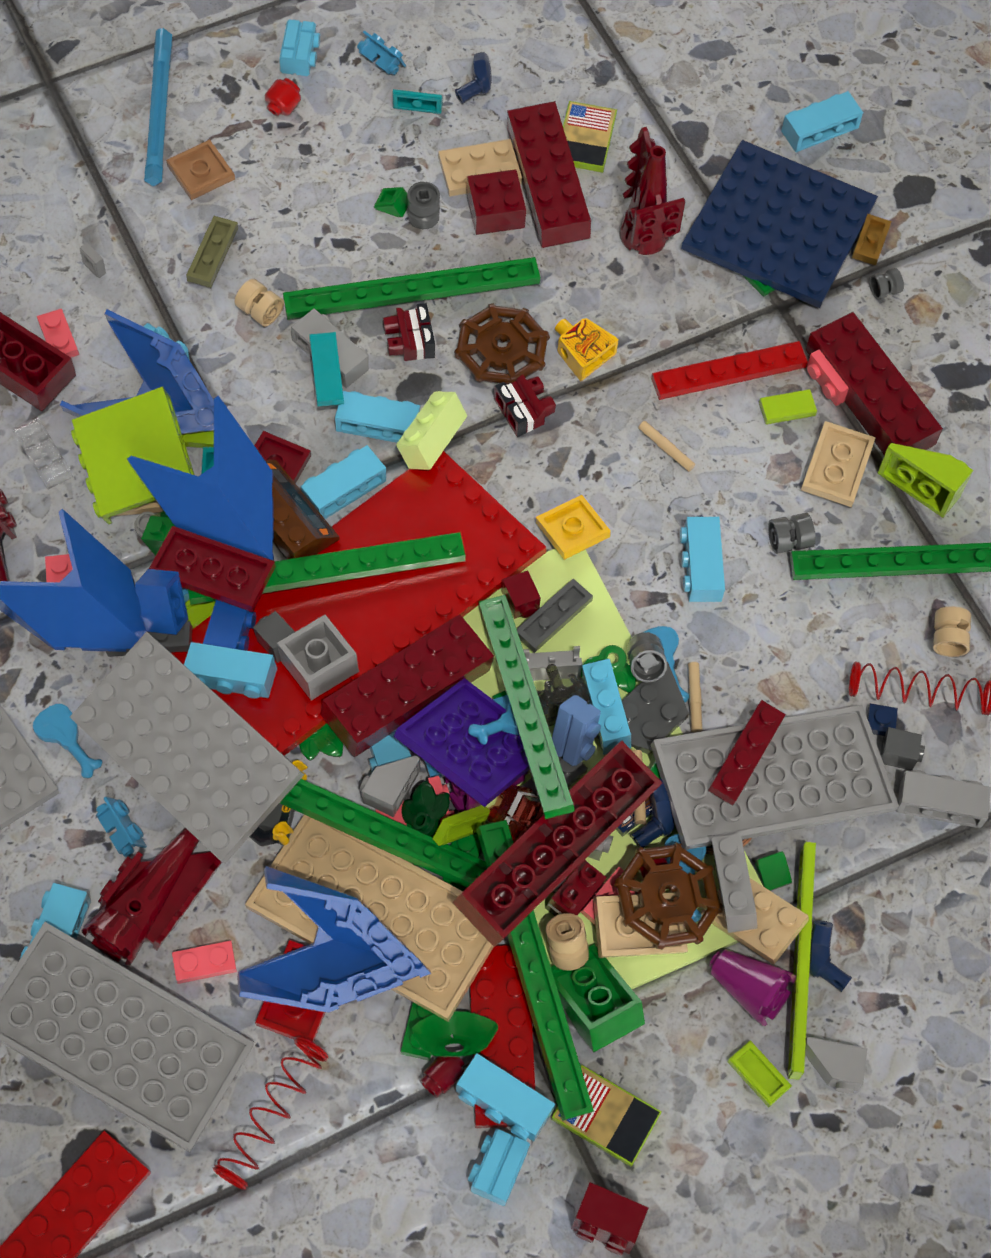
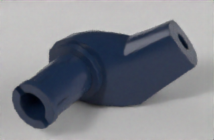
M485 52L474 54L472 81L455 89L456 97L462 104L479 93L486 95L491 89V65L489 57Z
M660 779L662 784L650 795L652 805L651 821L631 834L635 844L642 848L661 835L668 837L674 829V818L671 812L670 800L662 779Z
M816 920L811 932L809 973L814 978L822 977L838 989L839 992H842L852 979V976H849L830 962L832 960L830 958V945L833 924L827 921Z

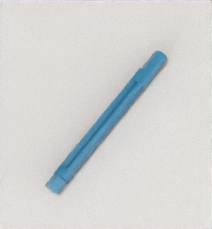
M164 28L158 29L155 33L149 132L144 181L153 187L162 182L168 81L172 48V34Z

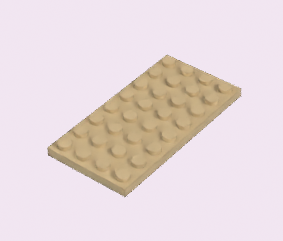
M303 815L294 832L288 838L289 843L282 847L270 868L358 898L431 971V974L421 978L417 976L403 982V985L391 990L449 1022L494 947L452 903L463 891L402 858ZM264 875L245 903L246 908L307 943H314L318 926L284 892L267 889Z

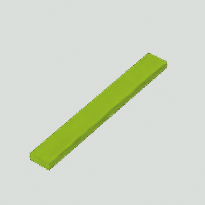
M813 842L804 843L799 857L797 908L809 916V921L795 937L793 974L796 975L795 984H792L787 1077L799 1080L802 1077L805 1065L816 843Z

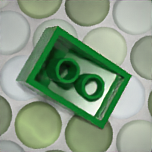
M592 944L588 946V961L579 969L568 971L559 969L555 965L551 966L564 1010L579 1035L594 1053L643 1026L645 1020L642 1001L607 958H599L598 947Z

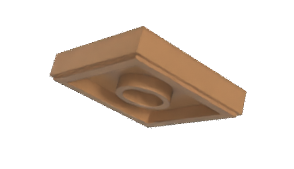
M210 139L166 160L168 168L191 200L235 180V174Z

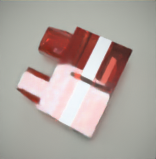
M512 784L499 795L503 800L499 807L494 806L490 808L487 820L490 823L507 820L513 843H515L544 813L539 798L532 793L531 788Z

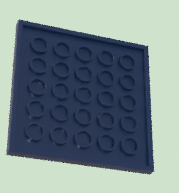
M742 140L682 242L681 249L821 308L863 228L867 214L871 213L876 204L878 196Z

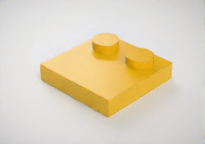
M583 495L536 516L537 526L564 560L611 536V530Z

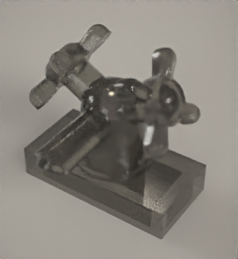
M555 664L547 666L546 672L550 681L544 683V690L537 691L548 727L555 725L559 705L573 695H578L587 701L588 705L590 701L584 679L581 677L577 679L576 675L571 673L568 677L573 685L570 687L564 686Z

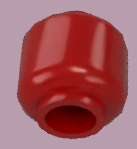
M288 78L275 80L264 95L265 101L268 104L266 108L275 116H279V114L290 115L301 101L300 88Z

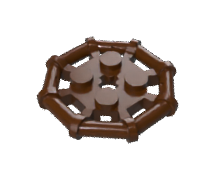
M494 303L488 304L487 308L468 319H463L459 324L460 333L457 348L454 351L455 357L464 363L479 383L487 381L510 384L515 382L519 376L524 375L526 378L538 370L542 371L546 366L544 359L547 341L550 339L549 332L541 328L526 308L516 309L495 306ZM498 316L513 318L514 320H509V322H503V318H498ZM490 318L491 321L487 322L481 327L479 326L480 323ZM523 323L529 328L530 333H527L521 326ZM470 334L477 336L476 344H468ZM497 341H507L508 343L506 347H499ZM529 343H537L535 354L528 351ZM477 354L483 360L481 366L477 364L471 355ZM522 361L529 363L515 372V365ZM490 367H492L496 371H502L506 369L507 374L489 371Z
M675 842L674 845L647 849L639 847L635 850L634 857L621 876L615 879L614 886L618 889L624 916L623 924L625 927H631L655 944L656 949L663 950L664 947L689 943L700 944L704 941L703 936L718 913H721L723 910V904L719 901L713 875L715 869L712 865L708 866L684 849L681 843ZM670 857V864L656 866L653 861L654 859ZM680 860L697 873L693 875L683 871V867L679 865ZM641 866H643L648 871L645 878L641 882L633 880ZM703 880L707 898H701L698 882ZM665 888H669L670 892L676 893V897L672 899V902L663 897ZM630 891H636L639 894L641 908L637 911L634 910ZM699 907L704 909L705 912L696 924L691 917ZM647 915L651 922L658 923L660 925L658 932L640 920V918ZM684 924L687 932L668 934L669 926Z

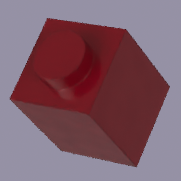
M528 570L502 579L501 592L503 595H506L514 619L530 617L540 608L541 597Z

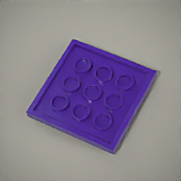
M465 678L399 726L394 734L396 739L484 807L530 770L519 735L500 731L489 735L487 743L483 745L480 744L476 737L468 733L471 724L482 726L494 722L502 714L506 713V709Z

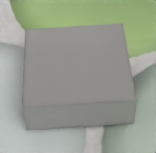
M88 243L82 245L80 253L83 264L96 277L100 278L105 275L106 270L103 258Z

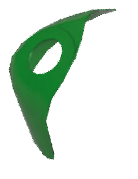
M455 1011L449 1022L435 1014L427 1016L417 1022L412 1027L411 1032L423 1051L433 1056L460 1057L478 1054L487 1048L498 1030V1024L489 1018L475 1013ZM449 1044H460L464 1049L459 1052H450L445 1050V1047Z

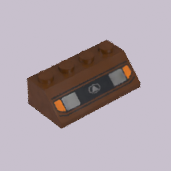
M265 460L273 472V542L285 557L293 559L316 555L340 539L339 535L276 460Z

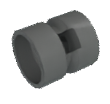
M421 181L413 184L407 193L408 221L415 228L430 229L438 223L440 217L439 189L430 182Z
M810 514L792 515L790 520L786 517L769 520V539L771 547L776 554L792 551L794 546L798 550L814 547L816 536Z
M642 632L630 639L627 645V655L633 676L645 683L654 682L663 677L667 670V660L660 638L655 634Z

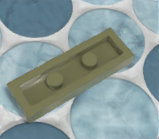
M213 216L186 274L188 282L209 288L212 287L238 230V222Z

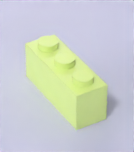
M434 391L397 442L396 446L409 469L430 470L467 418V414L456 392Z

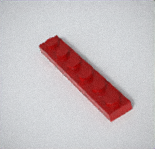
M800 341L655 372L652 373L651 380L658 399L662 400L806 368L808 361Z

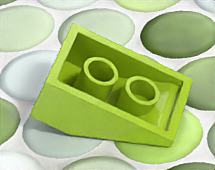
M891 443L887 448L878 474L944 518L961 497L973 470L965 462L957 460L948 454Z

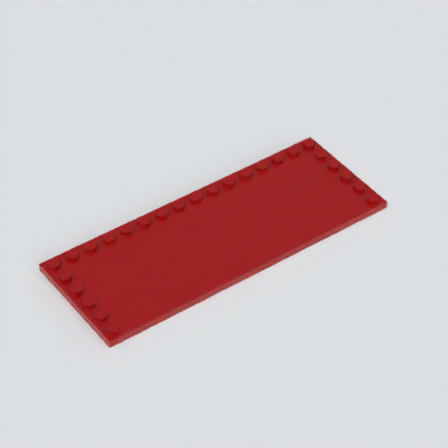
M444 451L430 470L408 469L331 526L340 539L318 554L460 532L466 555L465 561L262 593L253 612H256L255 625H257L261 618L269 616L276 611L295 632L326 615L356 652L359 672L313 700L307 696L281 661L278 663L275 661L277 671L269 698L259 697L254 699L240 693L223 694L215 689H211L284 756L327 723L321 716L323 699L459 614L464 617L479 605V601L486 600L502 587V579L521 573L546 553V546ZM211 616L192 629V642L203 644ZM250 628L247 651L269 654L257 641L254 629ZM188 651L171 652L182 664L185 663Z

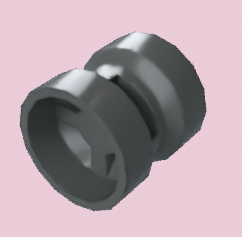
M897 268L889 269L885 274L877 273L871 275L869 278L871 292L878 300L887 297L889 293L895 295L904 290L903 277Z

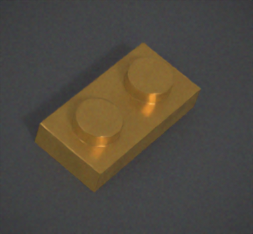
M867 214L852 258L876 266L892 221Z

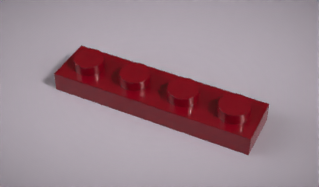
M761 700L708 791L733 806L786 714Z

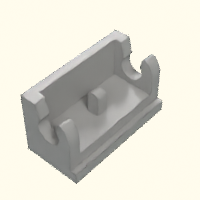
M573 646L572 651L529 653V649H523L533 681L580 678L582 658H579L580 646Z

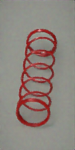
M855 661L852 665L849 681V695L851 697L857 695L863 671L867 666H871L874 674L877 700L881 697L890 673L895 669L900 676L903 704L907 701L915 678L919 673H923L926 678L930 708L933 705L941 682L945 677H950L954 689L956 711L959 709L961 699L968 684L975 680L980 691L981 714L987 716L991 714V680L986 682L982 692L980 682L976 678H971L965 684L957 703L956 686L950 674H946L940 679L931 699L929 679L923 670L917 672L912 678L905 695L901 671L897 667H893L887 673L878 694L877 675L873 665L867 663L862 670L860 662ZM989 690H990L989 702H988V707H987L988 694H989Z
M295 1037L294 1043L313 1063L294 1057L281 1059L283 1071L298 1088L280 1082H268L265 1084L267 1095L284 1114L263 1107H252L249 1109L252 1121L268 1139L245 1132L233 1134L236 1146L253 1165L231 1158H220L217 1160V1164L214 1165L215 1167H213V1171L239 1189L247 1190L248 1183L234 1172L221 1166L220 1161L234 1162L258 1170L259 1166L241 1148L236 1140V1136L245 1135L275 1144L274 1139L257 1123L252 1115V1111L263 1110L291 1119L290 1114L272 1097L268 1091V1085H280L303 1094L307 1093L288 1073L283 1065L284 1060H295L322 1069V1066L313 1058L322 1062L327 1061L329 1058L328 1054L321 1047L304 1037Z

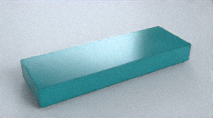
M336 332L309 334L317 407L344 404Z

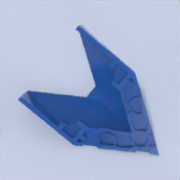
M106 309L105 316L109 325L143 379V383L136 396L164 387L170 395L182 434L214 430V400L182 346ZM132 397L71 405L62 400L60 406L64 412L80 417Z
M219 395L214 398V466L203 474L195 476L138 457L130 456L127 458L137 476L175 527L274 561L273 472Z
M61 509L58 513L73 570L61 582L0 581V611L54 650H65L66 647L81 648L82 651L126 652L147 632L144 620L141 618V607L138 596L135 593L132 572L65 510Z
M265 866L266 888L284 892L318 927L314 943L238 971L239 997L329 1013L339 1009V1006L354 1000H357V1002L403 985V982L417 976L421 978L431 974V971L358 898Z

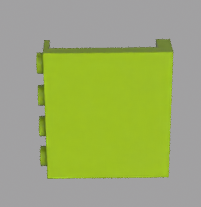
M164 387L72 419L74 430H71L72 438L75 444L80 446L81 454H78V458L82 468L87 470L89 477L85 478L86 485L90 493H94L96 502H93L94 511L98 518L102 517L108 524H112V516L156 501L128 462L127 458L130 456L195 475L170 395Z

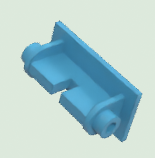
M365 30L363 31L367 38L365 41H360L357 45L361 55L371 62H374L379 55L380 57L375 64L387 74L395 75L399 70V64L406 67L401 58L403 54L393 46L389 49L384 45L385 41L376 33H373L371 36Z
M104 797L103 799L106 804H101L96 808L98 812L96 816L107 833H110L115 828L117 829L109 837L117 852L123 854L124 857H128L134 853L133 847L146 848L147 846L142 839L144 836L143 832L129 818V809L126 804L119 799Z

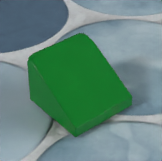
M403 187L383 188L374 205L375 210L396 217H403L408 207L407 192Z
M783 851L756 861L754 868L763 887L772 891L792 884V878Z

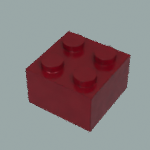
M517 169L467 176L466 195L476 235L525 228L526 206Z
M589 1182L571 1229L577 1231V1237L587 1242L593 1243L595 1239L605 1243V1249L617 1255H623V1252L630 1254L649 1207Z

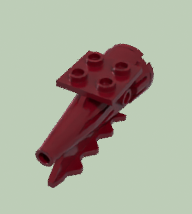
M647 126L641 128L638 139L629 146L630 151L635 156L627 162V166L633 172L625 178V183L630 188L622 195L624 199L632 197L619 232L623 245L629 250L631 248L638 250V254L642 255L660 252L665 247L669 237L680 233L686 202L684 198L667 202L666 150L662 146H655L656 143L654 139L650 138Z
M187 828L179 833L151 861L141 862L143 854L137 852L133 859L128 856L118 869L119 874L116 877V881L109 880L100 892L101 897L98 900L100 903L99 912L82 928L83 935L86 937L90 933L94 937L91 944L116 962L123 958L126 960L125 965L130 966L145 939L153 944L152 948L158 951L164 940L176 927L182 916L193 904L199 893L208 884L223 862L212 852L192 855L199 840Z

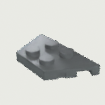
M668 662L667 670L663 677L654 682H641L622 700L631 733V747L641 750L646 754L653 752L651 748L653 740L667 738L689 715Z

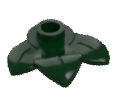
M428 781L422 782L415 789L413 800H406L402 804L401 812L405 823L425 835L434 836L440 826V819L448 811L450 794L442 793L436 796L433 786Z

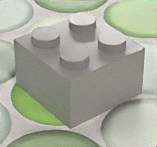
M326 615L277 643L281 662L311 700L359 672L356 652Z

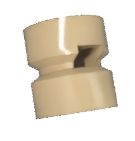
M256 279L246 281L239 289L234 301L239 309L247 315L251 314V317L264 327L271 325L278 318L284 306V300L272 291H268L267 287Z
M955 606L938 609L935 612L934 628L936 630L933 639L934 651L937 654L948 657H959L967 654L970 651V634L968 632L971 629V613L967 609Z
M568 913L553 917L546 926L552 963L562 970L571 971L579 969L585 965L589 958V948L583 920L579 916Z

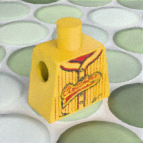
M564 318L555 327V331L561 335L558 340L557 351L580 381H583L617 353L619 339L587 318H583L574 326Z

